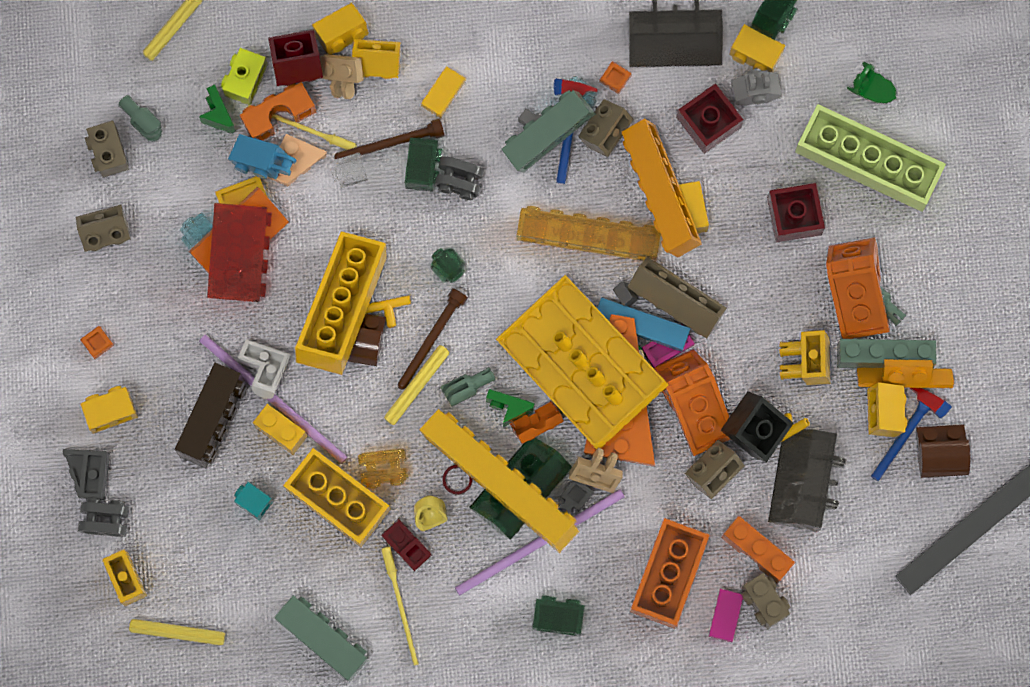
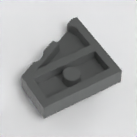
M63 449L62 453L67 459L70 468L69 473L75 482L78 498L104 500L110 453L107 451Z

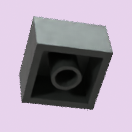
M747 391L721 431L750 456L767 462L794 423L764 397Z

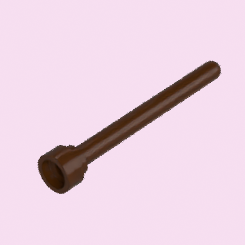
M440 119L432 120L425 128L338 152L334 155V159L337 162H341L428 136L438 139L445 136Z
M454 288L451 289L447 295V306L399 380V389L403 390L408 386L455 309L464 306L468 299L466 295Z

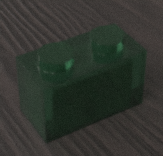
M764 0L750 28L775 40L780 32L785 33L790 21L793 20L798 10L795 7L797 0Z
M410 137L404 182L405 189L433 192L436 175L440 174V171H436V165L440 161L443 151L442 148H439L438 140Z
M542 596L541 599H536L532 630L580 637L585 605H580L579 600L566 599L564 603L557 602L556 597Z

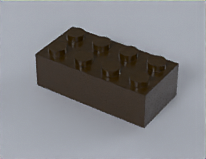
M214 362L174 449L180 458L205 469L208 464H213L217 455V451H215L218 442L222 443L227 434L225 427L228 420L232 421L237 412L235 405L238 399L244 397L247 390L246 382L241 373Z

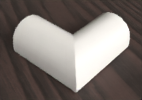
M246 339L237 362L258 370L251 389L257 396L271 399L274 397L291 354Z

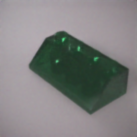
M537 438L523 443L508 461L507 465L510 470L516 468L525 477L523 481L528 485L531 482L534 483L542 491L540 495L545 499L572 468L557 450ZM485 489L469 507L497 532L510 540L525 524Z

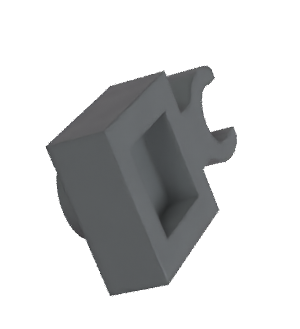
M572 480L560 496L565 502L559 505L558 510L564 509L571 514V510L575 508L579 512L594 494V491L585 484Z

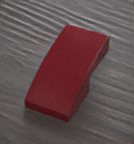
M399 519L381 534L382 538L413 571H416L432 556L426 547Z

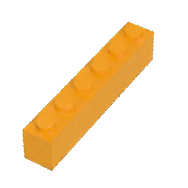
M644 118L622 131L624 138L623 146L630 153L632 158L630 164L639 176L638 185L647 197L645 202L650 212L654 215L655 220L653 223L656 230L661 233L663 249L667 253L680 257L702 245L657 128L655 124Z

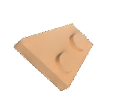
M286 134L280 148L297 161L290 168V176L279 173L277 179L267 178L289 186L297 180L298 176L309 171L311 166L320 159L326 158L327 152Z

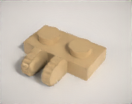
M331 54L320 56L323 79L332 80L330 90L333 97L340 98L343 95L345 99L353 98L355 94L354 83L363 81L361 58Z
M597 448L591 461L581 457L577 458L569 471V479L613 493L623 478V471L614 468L618 456L613 452L608 456L605 465L600 464L603 459L604 450Z

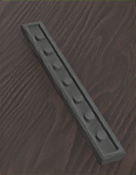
M1030 465L895 576L910 595L1030 497Z

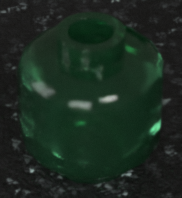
M440 248L431 256L433 261L430 264V268L442 282L450 281V283H454L465 273V261L453 248L445 250Z

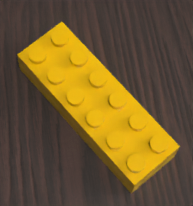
M340 232L296 344V363L340 375L343 374L386 261V243Z

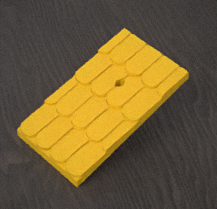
M566 275L496 338L500 345L596 449H601L641 409H644L668 386V383Z

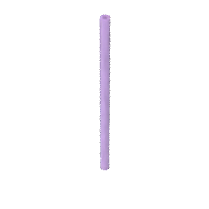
M206 334L200 339V343L229 368L241 373L244 380L250 386L252 385L255 377ZM274 394L273 398L267 399L341 464L345 462L347 456L277 395Z
M620 489L575 515L574 518L577 521L575 526L623 499L624 494ZM541 537L533 540L456 586L455 589L460 596L546 545L547 542Z

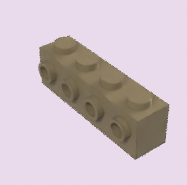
M649 257L638 267L627 287L634 291L637 296L648 300L656 308L665 311L676 321L685 324L696 334L702 335L706 339L715 329L727 307Z

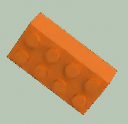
M664 518L630 613L676 629L710 535Z

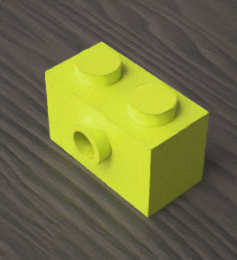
M240 48L237 54L234 53L230 61L231 70L228 75H224L221 82L224 96L251 105L268 66L266 57Z

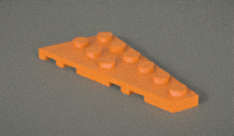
M611 314L609 322L639 352L634 318ZM647 406L641 409L628 424L624 425L614 437L606 442L601 448L604 450L603 458H608L613 452L617 454V460L655 467ZM586 439L584 454L593 456L597 449Z

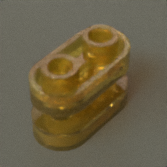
M393 449L359 454V466H366L367 472L360 474L361 484L366 485L367 489L381 487L380 483L390 482V486L405 484L404 480L409 479L408 469L400 468V462L407 460L406 450ZM390 463L391 469L376 471V465Z

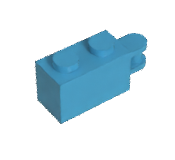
M239 134L228 158L235 165L234 168L244 174H247L248 171L253 172L255 176L261 179H267V177L277 179L279 173L290 176V168L297 161L276 144Z

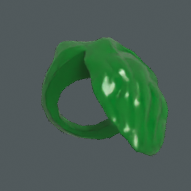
M867 62L862 63L864 69L854 79V87H847L852 93L876 103L886 104L896 99V88L893 83L881 74L874 72V66Z

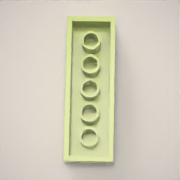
M817 104L795 150V153L921 212L925 209L946 163Z

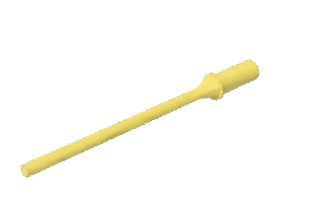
M276 114L272 115L273 119L324 138L330 145L333 144L346 150L355 148L357 145L354 142L336 136V134H324Z
M391 547L382 548L381 551L387 570L386 574H388L393 584L413 665L416 666L418 661L397 584L398 570L395 567Z

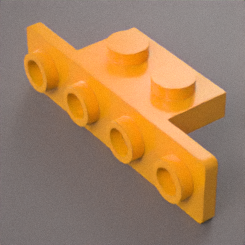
M884 359L883 368H857L859 387H871L876 383L904 385V388L954 387L952 369H934L932 360Z

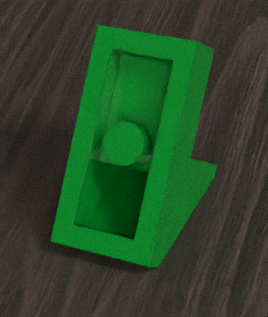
M212 85L206 88L209 96L205 98L211 111L199 116L201 123L231 134L235 133L234 124L216 86Z
M489 389L486 396V402L490 403L489 406L500 411H503V408L507 409L503 427L534 411L535 403Z

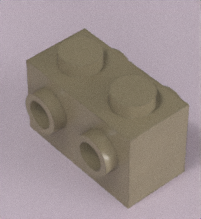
M603 99L595 109V115L582 128L578 137L587 148L609 157L622 138V131L627 129L634 119L625 108Z
M113 120L86 129L88 137L84 138L88 150H93L95 158L91 159L95 172L99 171L101 176L105 178L130 170L117 127Z
M122 205L76 217L77 230L85 252L90 250L97 251L105 246L119 245L127 240H131Z
M717 440L685 472V475L694 487L712 500L745 465L733 450Z
M763 572L742 586L741 590L743 592L741 596L748 606L752 605L756 611L754 616L761 626L765 625L768 630L790 615L788 610L791 607L785 597H779L775 591L777 585L770 575L766 577Z

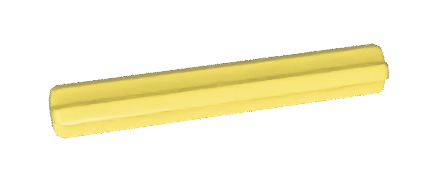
M185 0L143 50V55L151 61L154 60L203 0Z
M439 345L384 416L388 423L395 425L449 355L447 348Z
M132 619L129 625V631L132 633L223 645L225 641V633L220 631Z

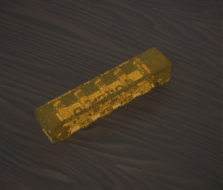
M535 206L521 208L517 241L644 261L647 257L655 262L657 260L661 233L653 225L639 227L633 226V223L629 221L614 223L604 217H597L595 220L579 213L570 216L564 215V212L560 210L546 212L540 211L541 209Z

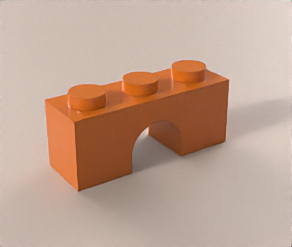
M300 82L299 84L294 83L287 86L278 95L272 94L267 96L257 106H248L240 114V118L250 137L263 141L275 135L271 124L273 114L287 112L297 123L316 113V109L305 87Z
M740 516L736 518L722 536V539L736 551L750 557L759 566V570L767 576L770 575L776 584L781 581L795 564V561Z

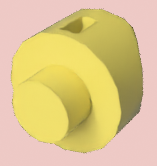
M425 496L414 505V518L417 528L421 531H426L447 522L446 505L443 500L434 496Z

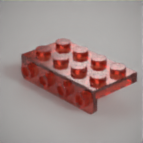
M214 203L207 298L260 302L261 297L265 298L266 283H262V276L267 274L268 260L264 259V251L269 250L270 236H266V226L271 227L272 212H268V207Z

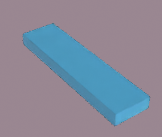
M601 298L597 307L608 321H610L611 314L634 318L637 337L683 352L691 328Z

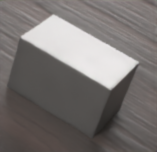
M525 109L519 116L518 122L525 126L531 120L536 121L541 115L539 113L535 115L528 109Z
M621 281L612 290L623 306L631 307L638 300V297L634 291L627 288L628 283Z

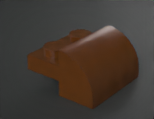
M365 314L347 362L377 366L386 317Z
M964 424L916 427L915 433L921 478L969 475L970 445L969 440L966 439Z

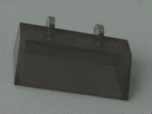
M652 0L651 11H629V67L721 66L723 47L722 10H699V0H694L692 10H678L677 4L672 5V11H657V0Z
M803 429L781 442L768 518L769 523L819 532L822 528L825 509L835 510L839 507V501L827 498L829 485L838 486L837 480L830 479L832 467L841 468L846 464L845 458L834 456L837 433Z

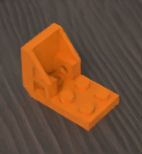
M876 238L830 245L826 260L827 276L842 339H853L890 332L880 287L881 274Z
M694 349L654 368L668 383V386L662 393L669 406L676 413L693 456L707 451L717 440L722 443L730 440L721 431L729 419V414L714 375L708 364Z

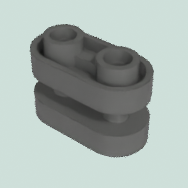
M440 157L438 168L443 170L444 174L436 175L435 186L438 187V191L446 194H452V192L459 194V197L464 200H473V198L478 197L480 186L475 184L474 181L482 179L484 168L457 158ZM453 174L465 177V180L453 177Z
M87 498L86 502H81L80 513L87 514L86 521H79L78 532L114 537L126 536L127 526L120 524V518H128L129 507L125 506V502L111 500L110 504L101 503V500L96 498ZM96 517H111L110 523L96 522Z

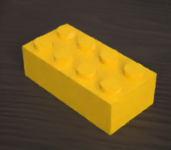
M312 448L283 485L287 492L361 548L391 510L387 503L314 448Z

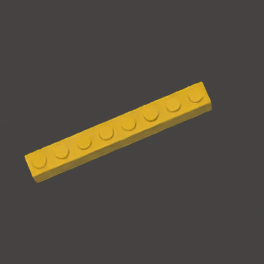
M438 409L419 429L425 439L560 553L579 533L575 526L577 522L575 518L568 512L562 514L558 510L559 505L550 497L547 499L543 498L540 495L542 491L534 483L531 482L528 485L523 481L525 479L523 474L516 468L510 470L507 467L508 462L502 456L491 454L490 451L492 449L483 440L477 442L473 438L475 435L466 426L461 428L457 425L458 420L451 413L447 412L445 415Z

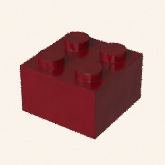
M314 29L268 38L277 86H289L294 83L312 82L323 78Z
M716 83L679 108L676 116L677 120L704 154L742 128L744 121Z
M816 183L769 191L767 201L776 243L823 234L825 225Z

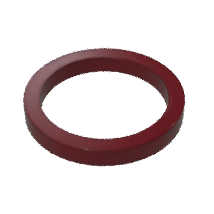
M453 465L444 472L443 485L449 493L461 495L470 489L472 478L469 476V484L464 490H451L446 484V476L452 469L459 468L457 465Z

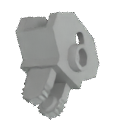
M752 69L743 76L731 81L734 89L735 105L763 104L779 99L782 96L778 73Z

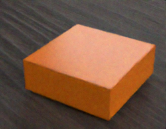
M612 61L599 82L619 94L632 73Z
M100 326L80 339L94 359L114 346Z

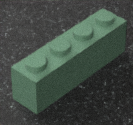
M574 90L566 91L559 97L560 101L554 106L550 105L541 112L542 116L536 121L531 120L523 127V132L518 136L515 134L506 140V145L501 150L517 171H527L595 115V112L580 92Z
M840 339L837 344V368H883L884 359L932 360L934 368L936 365V340Z
M293 595L274 618L350 683L368 661V658L364 656L367 651L357 643L354 646L346 640L349 636L339 627L336 630L328 625L330 620L320 611L316 615L309 609L312 605L302 596L297 599Z

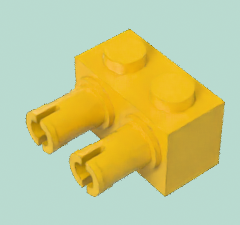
M825 330L801 332L800 341L779 343L781 357L801 355L802 358L801 364L780 365V370H782L780 372L781 380L802 378L806 385L831 384L830 338Z

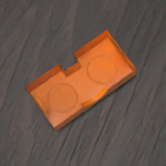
M552 401L534 410L535 414L531 416L525 415L510 423L514 434L521 444L533 440L536 436L564 422Z

